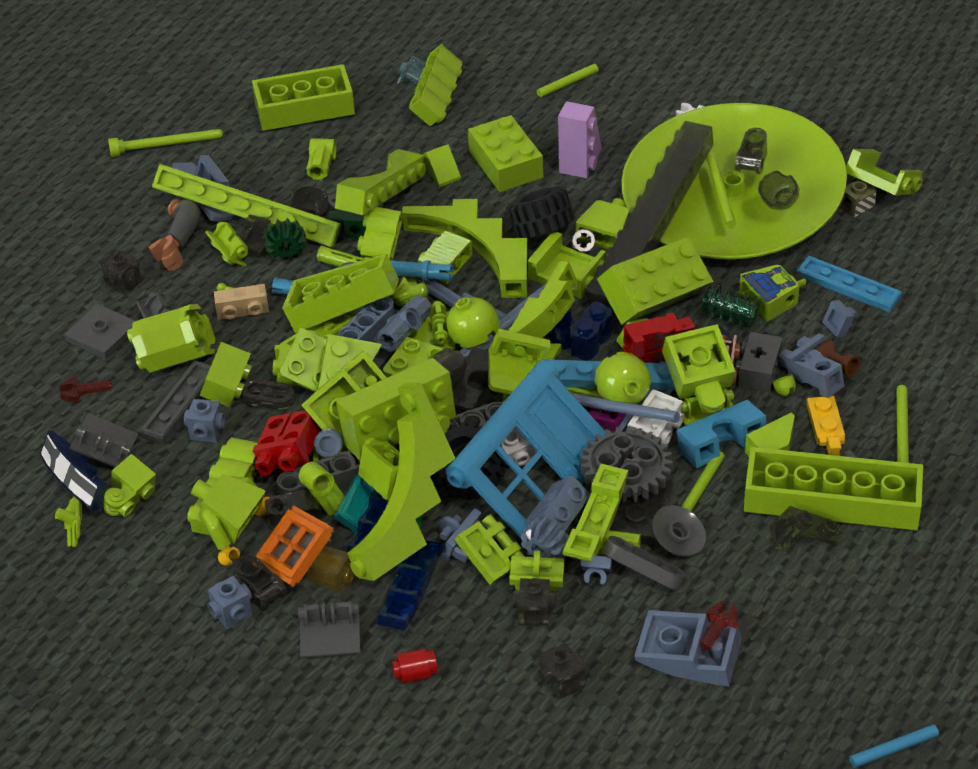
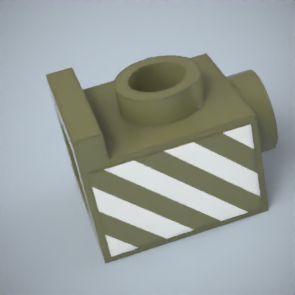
M857 179L846 186L839 208L853 218L875 206L876 187Z

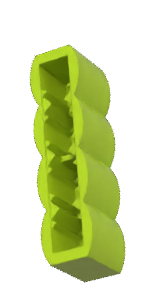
M443 44L439 45L429 54L425 63L426 66L421 73L420 81L416 86L415 95L409 104V109L429 126H432L435 122L438 124L445 118L446 107L452 100L450 96L457 86L456 80L462 73V61Z
M231 437L227 444L221 447L220 459L216 465L213 464L211 466L209 479L206 483L214 486L220 476L225 474L233 477H249L254 482L258 470L255 467L257 458L252 450L258 442ZM198 498L195 505H191L187 518L191 524L192 532L210 535L198 515L203 500Z

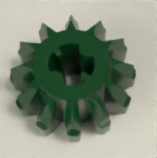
M287 217L285 221L281 222L277 219L276 224L269 223L267 230L264 231V246L273 258L279 256L283 260L285 257H290L293 260L294 254L301 255L302 249L306 247L305 229H303V226H300L297 220L290 222Z

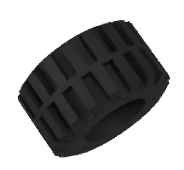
M548 187L530 192L513 200L506 207L517 238L529 239L547 235L566 227L575 219L565 187Z
M462 422L459 427L456 425L449 427L450 431L445 433V437L455 458L483 427L482 425L479 426L473 422L468 425L466 422ZM494 451L480 470L497 487L500 484L499 478L505 475L503 467H506L507 463ZM451 463L433 474L441 485L459 499L462 497L464 500H471L472 496L475 499L482 498L473 486L457 488L449 483L446 468Z

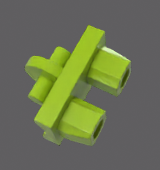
M534 550V557L511 556L509 583L510 585H515L516 590H528L531 586H543V589L546 591H557L559 587H563L564 558H542L541 551Z

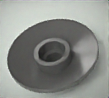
M668 505L659 509L655 514L652 522L653 532L658 542L666 550L678 556L690 557L698 554L703 549L706 543V532L703 524L694 513L681 506Z

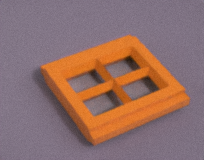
M293 506L291 510H287L257 553V559L254 563L294 587L296 582L299 584L332 536L331 532L334 528Z

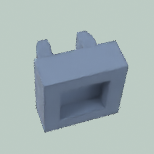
M840 300L831 301L822 323L837 338L846 336L849 328L853 326L852 321L854 317L858 316V313L852 307H846Z
M596 556L592 562L581 560V568L586 571L584 574L585 583L590 584L591 575L597 573L601 576L600 584L605 586L607 583L605 572L612 573V559L605 556Z

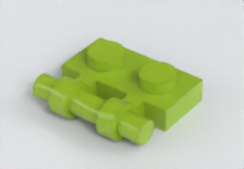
M490 514L482 520L488 528L487 530L478 521L457 535L454 540L486 581L492 585L510 572L511 556H525L520 551L522 549L517 542L513 543L506 534L504 525L500 521L497 522ZM494 538H496V540L500 543L504 550H502L498 546V544L494 541Z

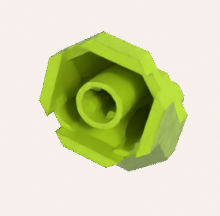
M190 304L133 322L132 328L127 331V336L134 345L137 354L136 363L141 370L147 369L149 373L159 372L215 354V349H210V345L215 344V336L209 318L206 314L200 315L197 310L201 309L198 304Z

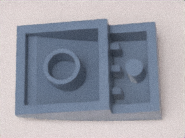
M648 610L634 657L636 661L672 676L729 687L742 638L738 624L708 622L707 614Z

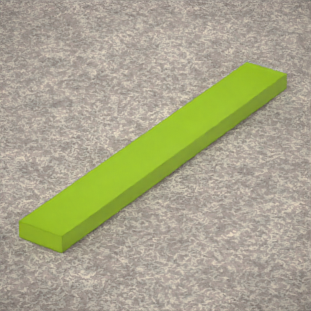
M159 164L152 187L266 226L269 223L276 224L277 219L281 222L285 221L287 217L290 222L297 220L300 226H303V229H305L306 239L332 248L335 246L342 226L340 223Z

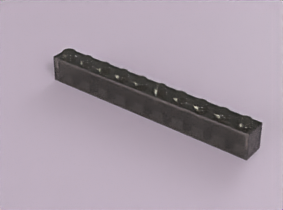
M684 121L680 130H676L671 146H667L663 160L657 163L652 179H648L644 193L637 198L636 207L632 213L628 214L624 228L618 231L616 242L613 247L608 249L603 264L598 266L593 282L587 285L585 297L588 298L589 310L616 316L597 278L613 265L656 249L702 167L706 156L714 145L712 126Z

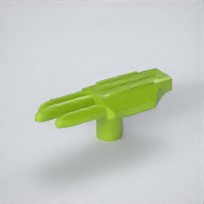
M75 494L65 510L58 508L55 513V519L64 521V529H67L68 547H77L78 538L80 537L82 503L81 499Z

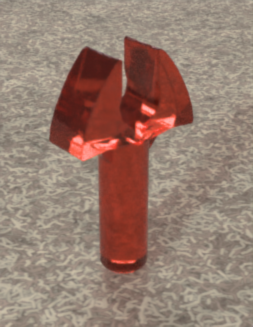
M74 376L59 385L60 396L64 401L80 403L79 398L83 394L111 390L112 385L110 380L81 384L78 382L77 376Z
M725 601L713 605L706 611L708 621L713 623L700 642L702 649L706 651L711 650L725 627L738 628L739 618L735 604L732 605L730 612L724 614L726 611Z

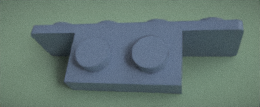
M200 155L197 166L194 163L172 164L174 169L229 186L228 179L209 155ZM198 203L211 221L221 222L222 220H232L233 214Z

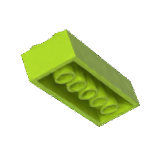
M750 447L744 512L918 530L922 505L923 464Z

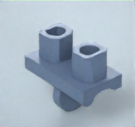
M476 508L472 510L461 525L459 523L462 521V518L459 515H455L453 518L444 516L439 521V527L442 531L439 534L440 538L446 540L450 537L445 544L446 549L441 555L443 559L448 561L453 556L464 563L469 560L454 539L478 521L486 530L488 529L479 520L481 512Z

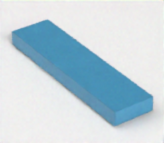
M808 256L797 269V272H801L807 281L889 313L902 296V291Z

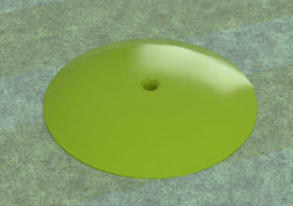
M726 103L705 106L682 113L650 131L636 145L626 161L622 175V194L625 205L630 210L633 220L644 232L658 242L668 245L689 236L700 257L745 259L787 249L804 241L821 229L840 206L846 189L847 172L843 155L836 143L822 128L812 121L778 107L753 103ZM710 153H714L718 161L736 222L733 228H727L706 159V156Z

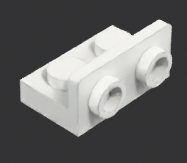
M653 389L642 405L677 411L680 413L679 421L675 423L634 415L628 426L635 433L639 428H642L643 435L653 432L652 439L661 437V445L668 444L675 428L679 429L684 420V413H682L683 401Z

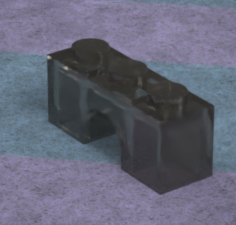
M473 347L469 355L464 356L459 372L451 378L456 415L483 406L482 391L477 390V388L491 390L488 386L487 350Z

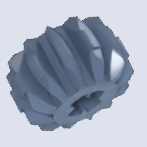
M536 517L523 530L521 546L527 549V555H532L533 557L534 550L541 551L542 558H565L566 555H563V549L569 535L565 533V528L558 525L557 521L551 522L548 517L544 519Z

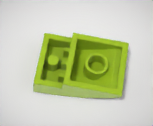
M361 351L303 402L301 406L322 430L327 428L335 429L343 438L336 401L387 377L367 353Z

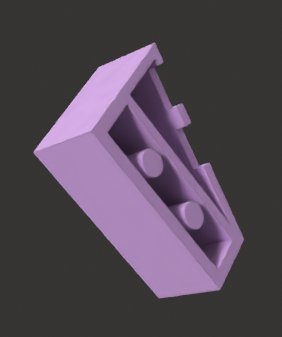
M566 101L558 115L559 173L587 178L590 171L595 170L597 157L602 150L595 109L593 106Z

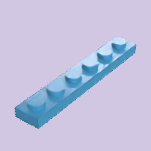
M544 359L558 369L560 373L559 381L565 387L597 388L594 378L596 369L602 361ZM645 363L651 376L650 390L667 391L668 388H674V391H676L667 364Z

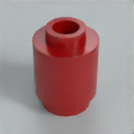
M425 648L399 653L396 654V661H391L394 678L401 679L402 684L429 679L431 675L438 673L433 649L426 651Z

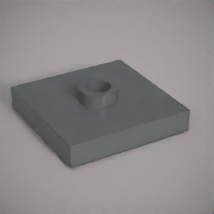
M96 304L64 334L65 341L107 359L128 339L127 331L132 328L133 322L136 320Z

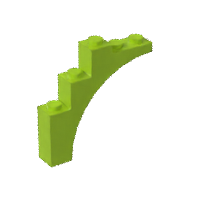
M453 199V206H403L404 231L441 235L445 230L472 240V249L482 256L494 270L500 284L501 298H527V238H503L502 218H479L478 199Z

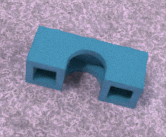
M749 400L740 402L677 429L679 452L695 468H699L708 464L715 457L720 456L719 442L732 440L745 447L746 435L765 426L766 415Z

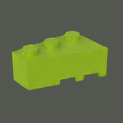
M328 334L317 390L361 351H365L374 362L382 344Z

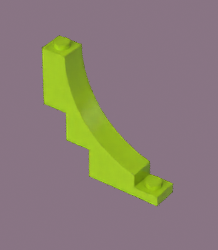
M404 383L397 388L401 396V404L409 414L397 421L400 453L396 482L389 502L377 524L356 547L347 553L351 561V570L360 579L375 581L427 545L415 519L441 502L430 476L455 460V456L421 383Z

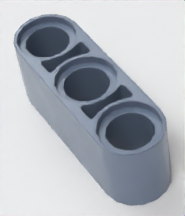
M387 297L367 304L339 331L338 336L372 342L378 335L377 333L387 324V319L395 315L393 300Z

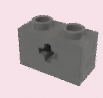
M750 332L748 342L742 343L740 353L742 361L737 360L735 370H737L736 376L739 377L738 387L771 392L772 381H774L780 361L779 353H781L782 337Z

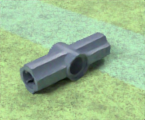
M420 295L412 297L397 314L387 319V324L377 333L378 339L376 342L382 344L381 349H386L389 352L396 350L406 337L421 328L422 321L430 314L431 303L427 298H423Z

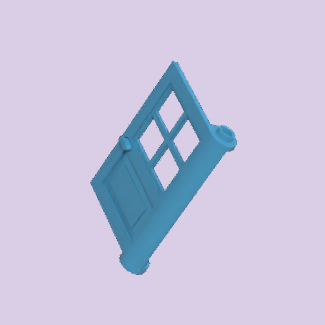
M545 360L539 361L455 460L446 468L447 479L451 485L457 488L473 486L520 539L523 530L527 526L525 523L526 519L507 500V497L522 480L540 500L545 494L526 475L533 465L542 457L561 479L573 475L582 485L585 481V476L581 475L583 448L588 447V440L595 441L596 434L605 437L603 428L559 381L560 373L552 363ZM514 428L537 451L522 469L500 446ZM494 451L517 474L503 493L480 470Z

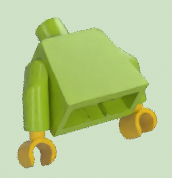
M221 475L214 486L199 479L191 491L192 495L203 500L198 515L218 550H221L218 554V560L223 566L232 565L229 555L232 559L239 558L240 551L229 545L231 543L235 544L255 514L258 517L269 514L267 508L273 506V499L264 497L266 491L257 487L249 477Z

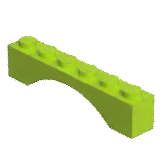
M397 149L388 155L386 171L372 176L347 178L338 183L335 209L359 215L366 214L423 178L426 172L425 155Z

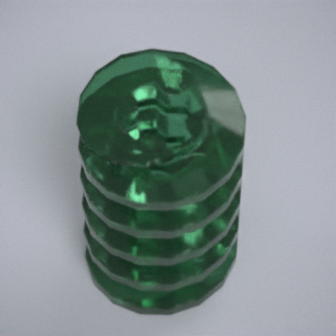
M720 284L714 290H712L711 286L706 289L701 303V312L707 315L710 313L714 318L720 316L721 320H730L735 325L739 323L744 328L747 326L751 328L754 325L759 314L760 298L756 297L753 303H750L751 296L746 294L744 299L741 300L740 291H737L732 297L731 288H727L724 293H721L722 285Z

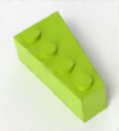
M383 254L294 280L282 309L295 333H298L300 328L308 329L381 298L391 296L395 293L399 278L388 255Z

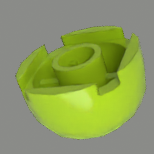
M477 297L459 299L448 312L446 319L447 330L453 344L459 343L461 348L475 347L489 340L487 335L493 330L496 334L501 325L500 318L494 307L483 298Z
M617 352V355H613L610 358L606 357L602 360L596 369L594 378L598 394L602 399L631 404H639L644 400L650 390L651 376L641 359L632 353Z

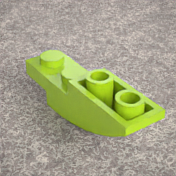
M560 261L538 298L529 297L508 331L543 338L557 325L575 301L571 290L577 279L568 261Z

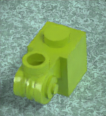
M130 454L111 472V486L113 488L105 492L104 511L111 516H129L142 498L146 500L154 493L156 474L134 455Z

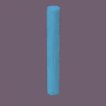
M932 724L849 756L850 763L854 768L937 737L939 736V731L936 725Z

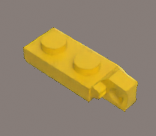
M835 397L807 398L806 405L817 445L826 446L828 455L840 456L841 444H845V433Z

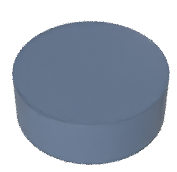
M323 429L315 438V450L319 455L326 458L337 455L343 447L341 434L335 429Z

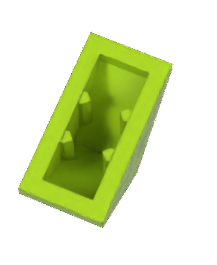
M449 144L422 154L425 155L424 163L426 164L427 173L439 187L461 179Z

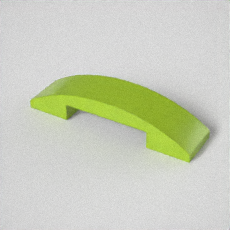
M600 464L592 482V493L576 529H572L563 549V555L589 562L593 561L601 549L616 515L628 477V470Z

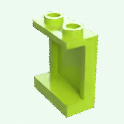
M874 149L852 150L846 165L847 174L893 195H914L920 189L923 183V171L901 170L899 175L896 176L876 167L881 152Z
M556 231L552 232L528 259V279L541 284H547L551 273L555 270L560 261H568L577 279L571 291L573 296L582 299L588 291L591 292L597 278L608 270L607 252L601 250L596 257L563 246L562 234Z

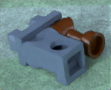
M819 333L811 339L803 336L798 340L796 344L797 349L793 352L785 349L779 353L780 366L788 370V375L793 374L795 381L808 383L819 388L820 395L827 398L844 387L843 374L852 377L860 368V358L853 354H845L843 356L837 353L834 342L832 340L825 341V336Z

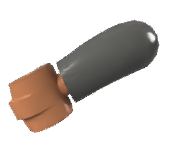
M174 199L168 206L169 214L174 217L166 237L157 240L148 247L153 258L157 262L162 259L165 268L169 271L176 270L182 265L183 257L180 251L201 220V212L198 205L188 199L183 201Z

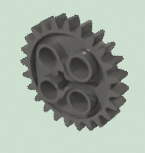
M630 426L627 427L626 432H622L619 427H616V433H611L606 429L605 437L596 434L595 441L588 440V447L583 448L581 475L585 476V484L591 483L592 490V482L600 464L628 470V477L621 500L626 502L627 497H632L633 501L637 502L638 495L648 499L649 491L657 495L658 487H666V480L671 479V472L673 470L672 452H668V444L661 445V437L652 439L653 432L643 435L642 428H639L636 433L632 432Z

